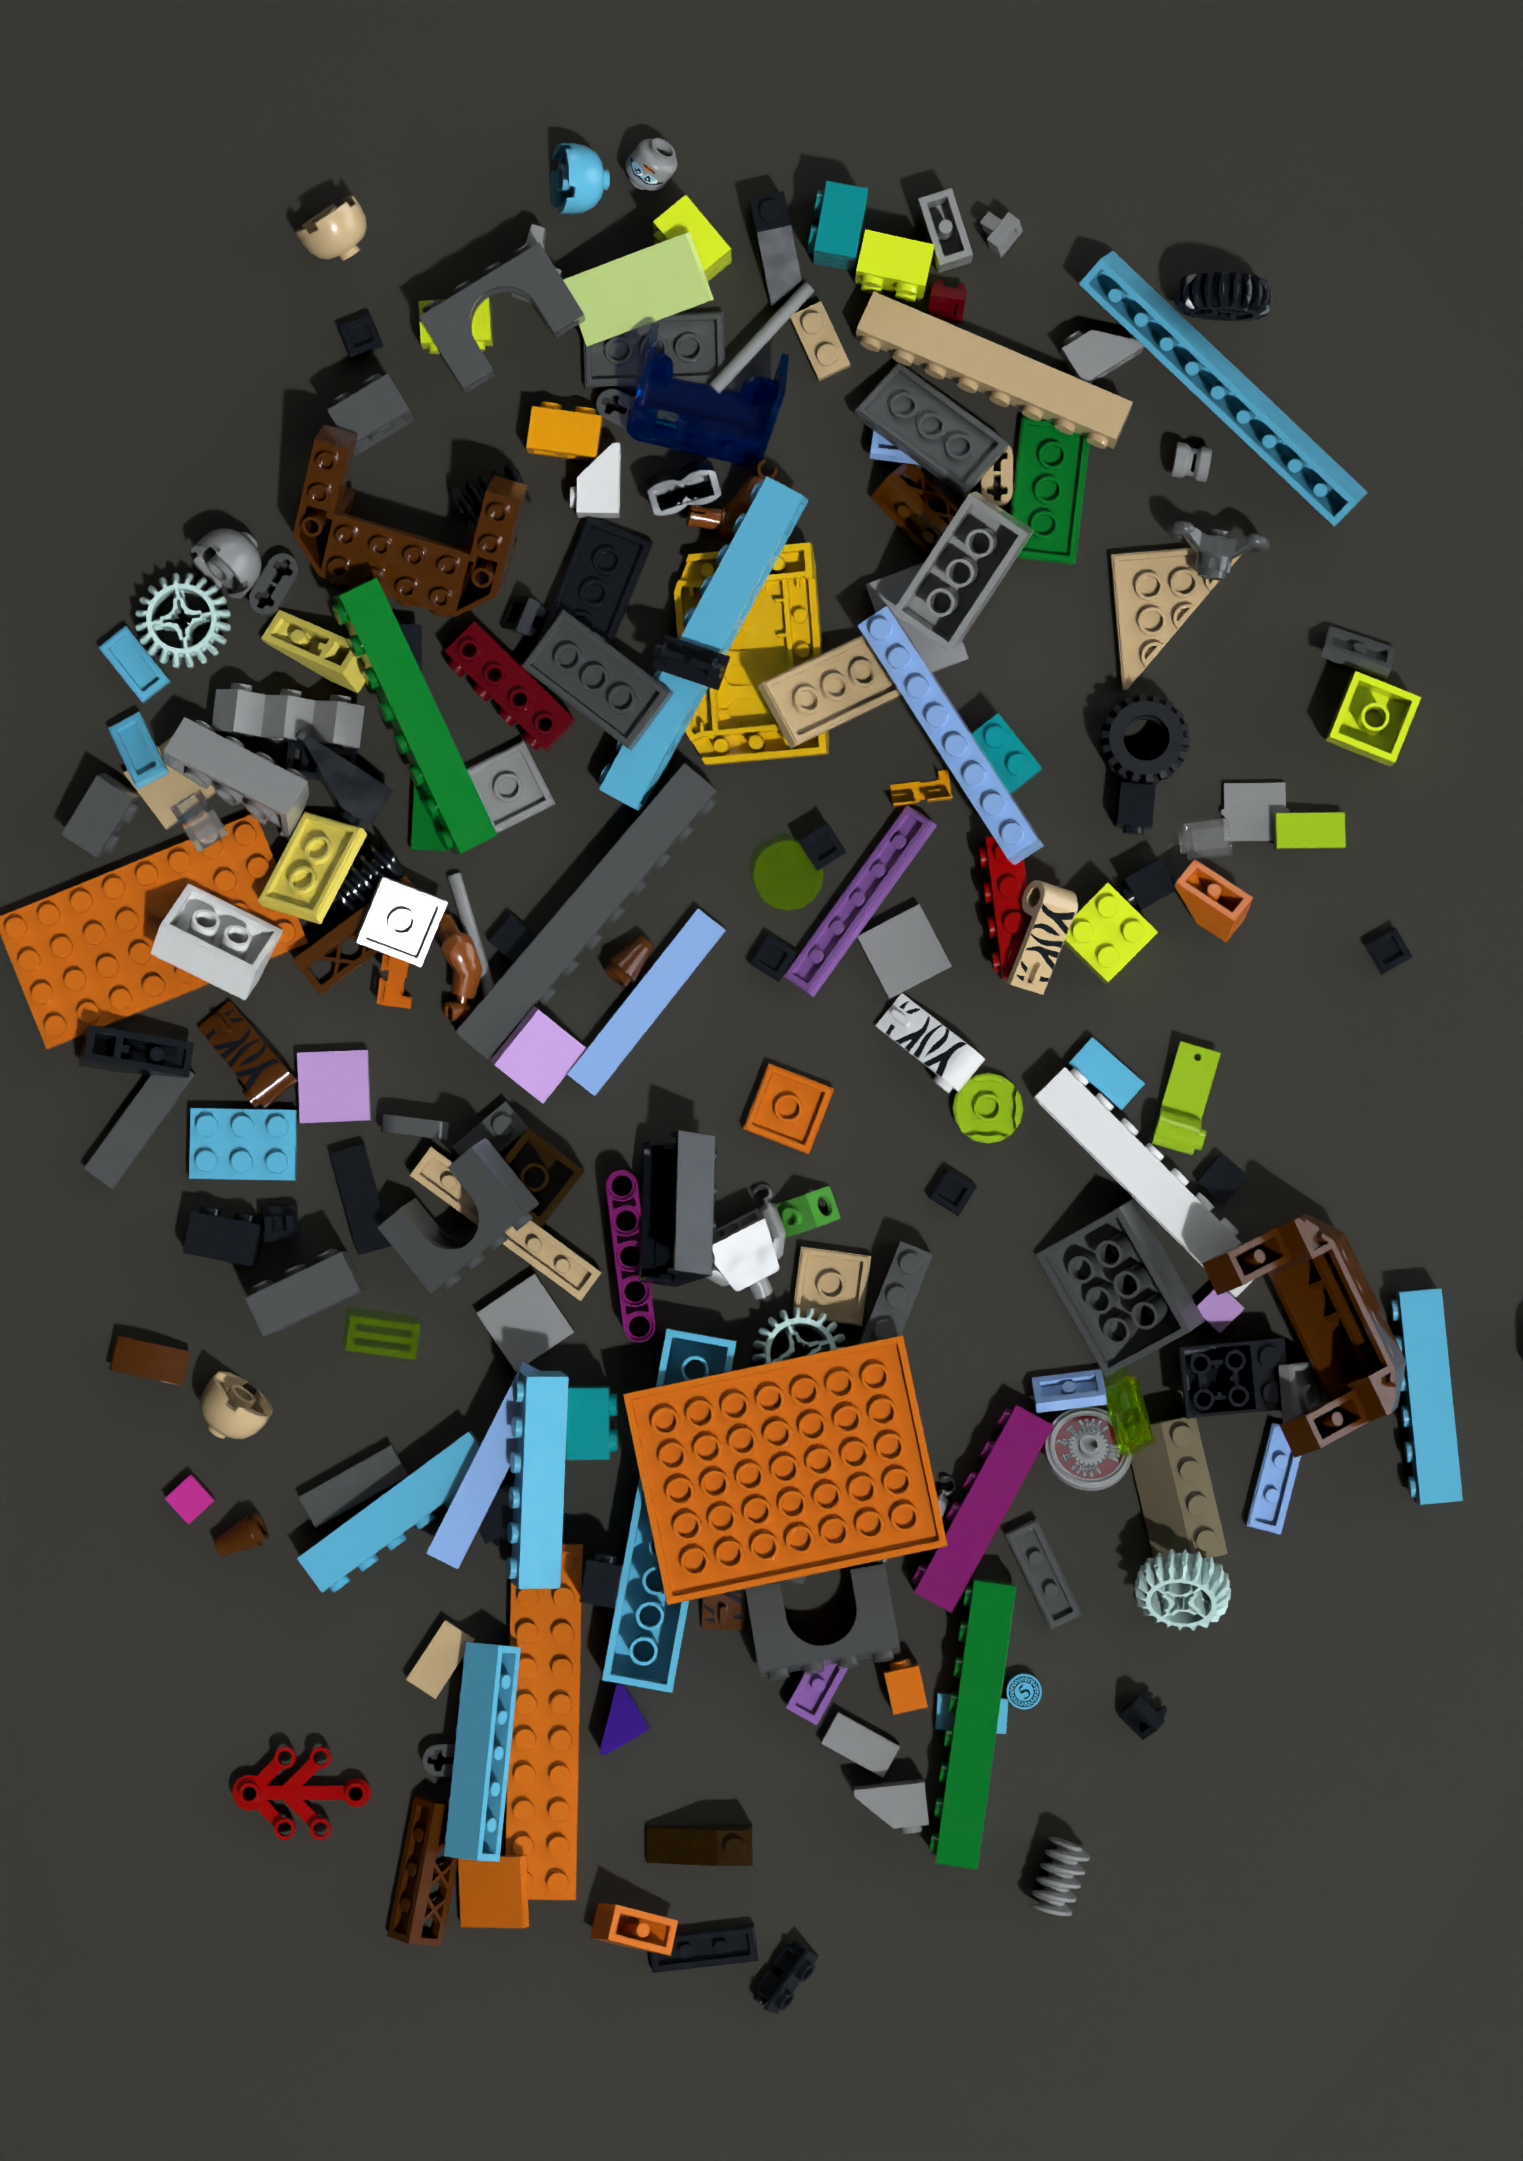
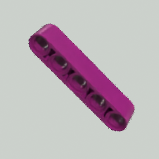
M618 1170L608 1177L606 1192L623 1329L625 1335L630 1340L644 1342L650 1339L656 1330L651 1284L642 1283L646 1290L642 1300L637 1302L629 1300L625 1289L630 1282L639 1281L640 1262L636 1266L631 1267L625 1265L621 1259V1253L627 1246H635L640 1250L641 1200L637 1178L632 1173L626 1170ZM619 1176H627L632 1181V1190L626 1196H618L613 1191V1181ZM623 1211H631L636 1216L637 1224L631 1231H623L617 1225V1217ZM637 1316L645 1317L650 1324L649 1332L642 1337L634 1335L630 1330V1322Z

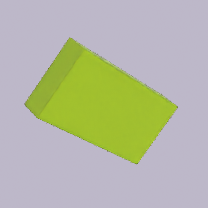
M1345 812L1273 814L1274 849L1346 848Z

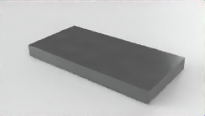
M723 312L674 314L586 347L584 341L585 389L709 385L725 368Z
M899 362L895 364L854 411L856 418L964 498L1008 449L1009 445L1007 441Z
M565 610L560 612L521 665L522 668L630 750L634 748L673 695V692Z

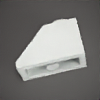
M612 443L577 477V487H570V508H576L578 518H587V516L591 518H620V443Z

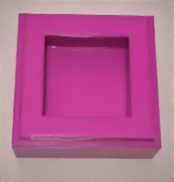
M192 1474L165 1498L188 1525L215 1501L212 1495Z

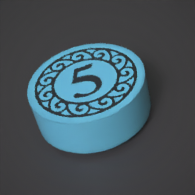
M1019 1673L1008 1681L1006 1695L1014 1707L1025 1710L1033 1708L1038 1704L1042 1696V1688L1039 1681L1033 1675Z

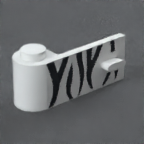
M903 993L900 994L875 1025L926 1065L936 1075L932 1081L947 1093H950L952 1089L959 1092L985 1061V1058Z

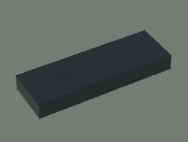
M365 1144L330 1153L357 1254L362 1255L391 1247L392 1245L377 1228L386 1219Z
M754 1924L676 1933L671 1956L650 1952L652 1973L758 1961Z

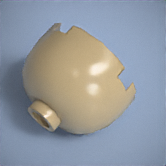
M353 194L343 198L345 203L338 208L332 204L302 225L303 229L295 231L302 244L314 256L326 260L339 256L344 261L360 250L357 244L365 236L367 223L366 216Z
M225 1371L217 1372L209 1380L202 1393L200 1408L205 1421L208 1423L207 1427L212 1434L222 1439L225 1437L245 1439L262 1429L273 1413V1408L261 1391L257 1389L254 1396L242 1387L248 1381Z

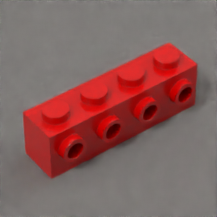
M986 837L984 839V846L979 847L981 868L987 867L989 881L983 882L985 903H992L993 916L987 917L989 937H996L997 951L992 952L994 973L1000 972L1001 980H1007L1031 922V916L1022 907V897L1027 887L1025 863L1023 859L1016 865L1012 864L995 838Z

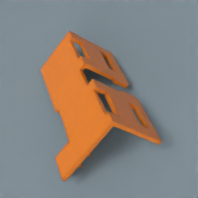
M383 953L381 971L387 970L389 974L388 981L383 980V978L379 980L376 1004L411 1009L412 997L403 996L409 962L390 955L388 960V954Z

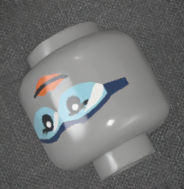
M655 138L644 139L639 142L627 158L625 167L630 182L636 188L658 191L664 187L675 173L678 163L674 148L667 141Z

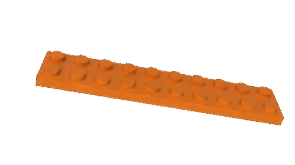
M562 1544L561 1585L559 1589H518L511 1583L510 1646L521 1647L507 1782L506 1855H526L528 1900H576L582 1603L579 1601L583 1576V1544Z

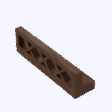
M903 463L870 496L928 556L959 510L915 464ZM906 473L916 483V488L910 487L901 476ZM928 501L935 502L940 507L941 513L935 512L928 505Z
M406 875L398 881L416 888ZM370 902L293 959V962L304 973L320 996L380 952L372 948L367 951V946L363 945L362 955L356 960L341 959L342 945L349 939L355 940V935L358 933ZM337 949L336 958L326 957ZM321 960L335 962L333 977L321 985L310 968ZM340 963L349 964L339 972Z
M414 1796L387 1935L407 1944L442 1946L458 1864V1858L446 1857V1861L440 1867L436 1863L437 1852L445 1847L446 1832L442 1825L445 1812L449 1811L448 1803ZM438 1881L441 1886L440 1894L432 1902L429 1898L430 1888ZM429 1917H432L434 1925L431 1937L421 1936L424 1922Z

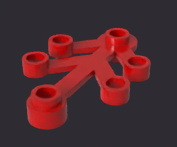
M289 1746L279 1748L274 1755V1759L257 1776H242L234 1784L232 1796L236 1805L247 1811L257 1810L274 1827L275 1835L281 1840H288L295 1834L296 1824L291 1818L283 1817L268 1800H283L310 1827L311 1836L317 1840H323L330 1835L332 1825L328 1819L320 1817L304 1800H345L352 1807H360L368 1802L372 1793L368 1781L360 1777L348 1780L345 1785H304L319 1769L325 1768L330 1764L332 1753L324 1746L316 1747L311 1752L310 1759L284 1785L268 1784L282 1769L290 1768L295 1763L297 1758L296 1752ZM282 1751H288L291 1754L292 1760L290 1763L284 1764L279 1760V1754ZM318 1751L325 1752L327 1762L323 1764L317 1763L314 1758L315 1753ZM246 1787H253L256 1790V1797L254 1799H247L244 1796L243 1791ZM352 1787L361 1788L363 1792L362 1798L353 1799L350 1796V1789ZM283 1822L291 1825L292 1831L288 1835H283L279 1831V1825ZM322 1822L327 1826V1832L324 1835H318L315 1832L314 1826L316 1823Z

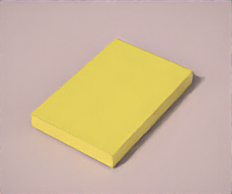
M304 811L258 902L262 907L321 924L367 833L363 828Z

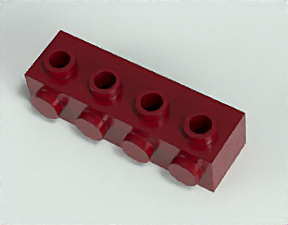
M475 621L445 650L446 655L450 658L446 664L460 678L466 673L475 682L471 687L473 691L485 702L491 698L500 707L496 713L510 727L517 723L525 731L522 738L536 752L541 747L548 753L576 724V720Z

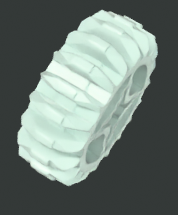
M174 573L172 576L173 585L169 586L167 580L162 577L159 579L163 587L162 590L158 592L154 586L150 585L148 587L149 592L154 596L152 600L146 597L140 598V602L147 606L148 609L147 611L136 610L135 615L141 619H146V622L138 623L135 627L138 632L148 631L147 634L140 638V642L142 645L154 642L148 649V653L151 656L156 655L162 650L159 661L162 664H166L169 658L173 656L172 665L174 668L180 667L182 658H185L188 668H193L194 656H197L200 662L205 664L207 663V658L204 655L206 650H209L214 656L219 654L218 650L213 646L215 641L223 645L226 644L227 640L218 633L219 630L225 632L231 630L229 624L221 622V619L229 618L231 612L226 609H218L224 606L227 600L224 596L213 600L219 589L213 585L205 591L207 586L206 578L201 577L195 586L192 573H187L185 583H181L180 575ZM184 593L194 594L204 599L210 611L190 610ZM174 596L172 611L168 615L160 616V619H156L161 605L168 598ZM181 608L189 618H192L191 623H187L189 626L185 628V632L175 623L176 618L180 619L178 615L182 613ZM207 622H211L206 636L193 646L194 631L198 627L206 625ZM157 630L176 631L182 648H174L163 643L157 634Z
M794 1307V1318L791 1319L788 1318L785 1310H781L780 1318L782 1322L780 1324L773 1317L768 1319V1324L773 1329L771 1332L766 1328L761 1327L758 1333L766 1339V1342L754 1341L753 1347L763 1350V1353L753 1355L752 1359L753 1362H764V1364L790 1359L795 1352L793 1339L798 1347H803L802 1351L804 1348L811 1351L807 1355L821 1353L827 1349L829 1351L844 1347H836V1344L843 1342L845 1336L844 1334H838L834 1337L831 1335L838 1327L836 1322H832L828 1327L823 1326L827 1314L822 1313L817 1321L813 1320V1308H808L806 1318L800 1317V1308ZM795 1327L812 1329L824 1339L806 1342L800 1338ZM785 1331L789 1349L786 1353L780 1355L779 1358L771 1361V1347L776 1338Z
M1186 1548L1183 1553H1176L1171 1549L1168 1555L1158 1552L1155 1558H1147L1146 1563L1140 1566L1134 1587L1137 1606L1143 1609L1144 1616H1152L1153 1623L1164 1622L1166 1628L1171 1625L1178 1626L1179 1630L1183 1627H1190L1195 1631L1197 1625L1208 1628L1210 1622H1218L1219 1617L1225 1614L1231 1597L1230 1580L1228 1579V1573L1223 1571L1222 1564H1214L1213 1557L1202 1558L1200 1551L1195 1554H1189Z

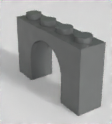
M540 242L533 247L531 243L520 247L512 254L514 256L512 260L503 265L501 262L494 263L482 272L484 277L473 284L470 280L463 282L452 291L454 295L443 302L440 299L434 300L422 309L424 314L419 316L420 322L465 395L495 377L493 368L472 335L474 314L478 307L489 297L500 293H514L525 297L536 307L555 339L585 321L583 311Z
M487 1138L472 1146L447 1167L468 1192L477 1207L479 1224L474 1238L459 1239L444 1232L416 1198L402 1206L377 1227L430 1293L441 1286L447 1291L463 1278L459 1271L465 1266L470 1271L486 1258L482 1252L488 1247L494 1251L509 1239L506 1232L512 1227L518 1231L531 1221L533 1217L529 1212L539 1205L538 1201Z
M885 1564L850 1570L857 1607L855 1623L844 1638L830 1645L817 1646L808 1644L792 1632L786 1618L780 1582L746 1588L760 1676H768V1681H777L788 1678L789 1672L803 1670L804 1675L817 1674L824 1671V1666L838 1664L839 1669L858 1666L859 1660L873 1658V1662L876 1663L893 1660L894 1654L901 1653Z

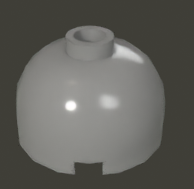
M228 528L215 529L206 534L191 549V553L196 552L198 555L193 561L202 575L219 590L222 588V584L229 590H232L228 594L232 598H242L259 579L262 565L261 557L257 550L258 544L246 532L240 533Z

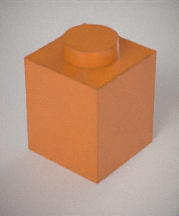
M910 1659L890 1662V1669L883 1671L893 1715L927 1708L928 1705L918 1663L911 1664Z

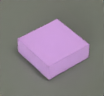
M1214 1288L1197 1305L1203 1318L1218 1333H1221L1245 1309L1229 1292L1217 1296Z

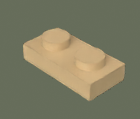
M822 301L800 310L790 317V321L818 381L851 366Z

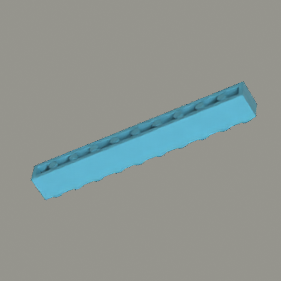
M1114 251L1102 257L1079 283L1085 291L1334 527L1368 493Z
M766 476L763 483L759 481L750 495L752 504L747 514L741 513L733 527V532L736 534L730 545L725 544L716 559V563L719 566L713 577L709 575L703 582L699 592L702 598L696 608L691 607L683 620V626L686 628L679 640L724 655L730 649L809 501L805 496ZM660 670L656 671L653 678L673 692V695L632 750L618 741L616 751L619 752L613 764L608 763L599 778V781L602 783L599 788L600 791L640 812L643 811L709 688Z

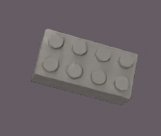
M977 491L969 493L892 613L949 652H952L959 647L1034 530Z

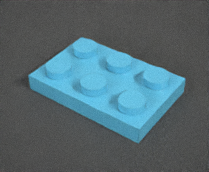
M190 1108L189 1179L296 1181L298 1110Z

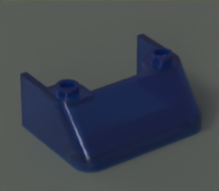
M651 323L639 361L628 413V434L640 442L744 466L759 463L764 457L786 393L789 355L782 353L773 379L761 376L750 377L743 382L739 393L723 390L718 394L709 386L672 378L674 371L673 361L667 355L655 352L658 324Z

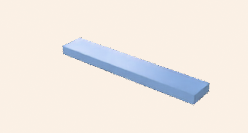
M697 909L567 1075L592 1095L596 1096L726 930L700 909Z
M522 1362L426 1553L456 1569H459L510 1468L511 1452H516V1438H513L511 1432L512 1418L517 1416V1402L513 1400V1383L518 1381L519 1371H540L525 1362Z

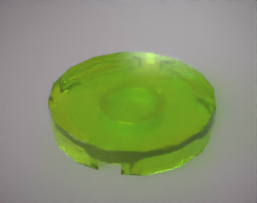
M786 840L774 843L761 853L755 863L753 878L756 891L764 902L775 909L793 911L804 908L814 901L821 890L824 873L823 869L816 872L798 842Z

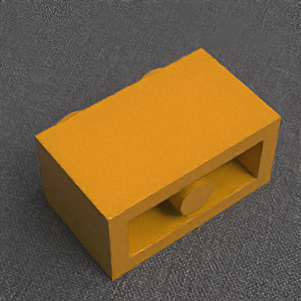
M541 402L540 407L532 406L526 445L528 453L593 462L598 457L603 418L602 415H596L595 409L576 407L575 412L561 410L562 405L551 402Z

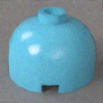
M559 143L556 145L552 160H559L556 171L550 172L554 208H560L557 212L558 214L584 213L597 205L602 197L603 190H608L610 184L609 170L603 168L601 158L591 148L576 143Z

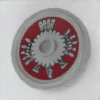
M1082 1407L1070 1409L1053 1421L1052 1425L1054 1426L1044 1443V1452L1050 1469L1062 1482L1076 1489L1097 1491L1111 1487L1123 1478L1132 1461L1133 1444L1127 1428L1117 1417L1099 1408Z

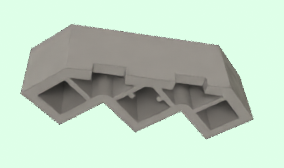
M231 683V689H216L212 728L214 732L249 738L256 736L283 742L288 740L298 742L295 736L298 731H301L325 746L360 748L365 706L351 704V697L330 695V701H316L301 698L302 692L297 690L281 689L280 695H265L252 692L251 685Z

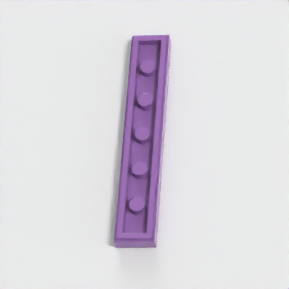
M905 806L786 971L784 977L812 997L816 995L937 827L934 822L910 806Z

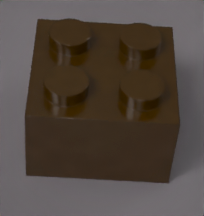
M527 1128L504 1158V1161L538 1201L539 1205L529 1213L533 1217L532 1221L540 1227L546 1224L586 1172L530 1128Z

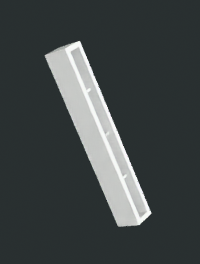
M1064 1067L1034 1097L1203 1268V1262L1241 1244L1235 1237L1239 1231L1225 1217L1219 1221L1210 1212L1214 1206L1201 1193L1194 1196L1185 1187L1189 1181L1176 1168L1169 1171L1160 1162L1164 1156L1151 1143L1144 1146L1135 1137L1139 1131L1126 1118L1119 1121L1110 1112L1114 1108L1113 1105L1101 1093L1094 1096L1085 1087L1089 1083L1088 1080L1077 1069L1073 1068L1069 1071ZM1252 1281L1228 1292L1236 1298Z

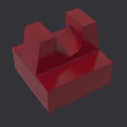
M936 279L935 284L932 285L928 315L942 321L962 324L967 295L965 284L957 282L956 288L943 286L944 280Z

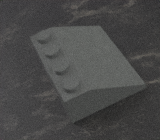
M1135 1198L1036 1254L1106 1377L1191 1332L1205 1321Z

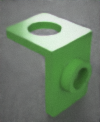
M829 1186L775 1204L786 1231L785 1238L840 1219V1214ZM819 1197L823 1198L828 1205L827 1216H824L818 1208Z

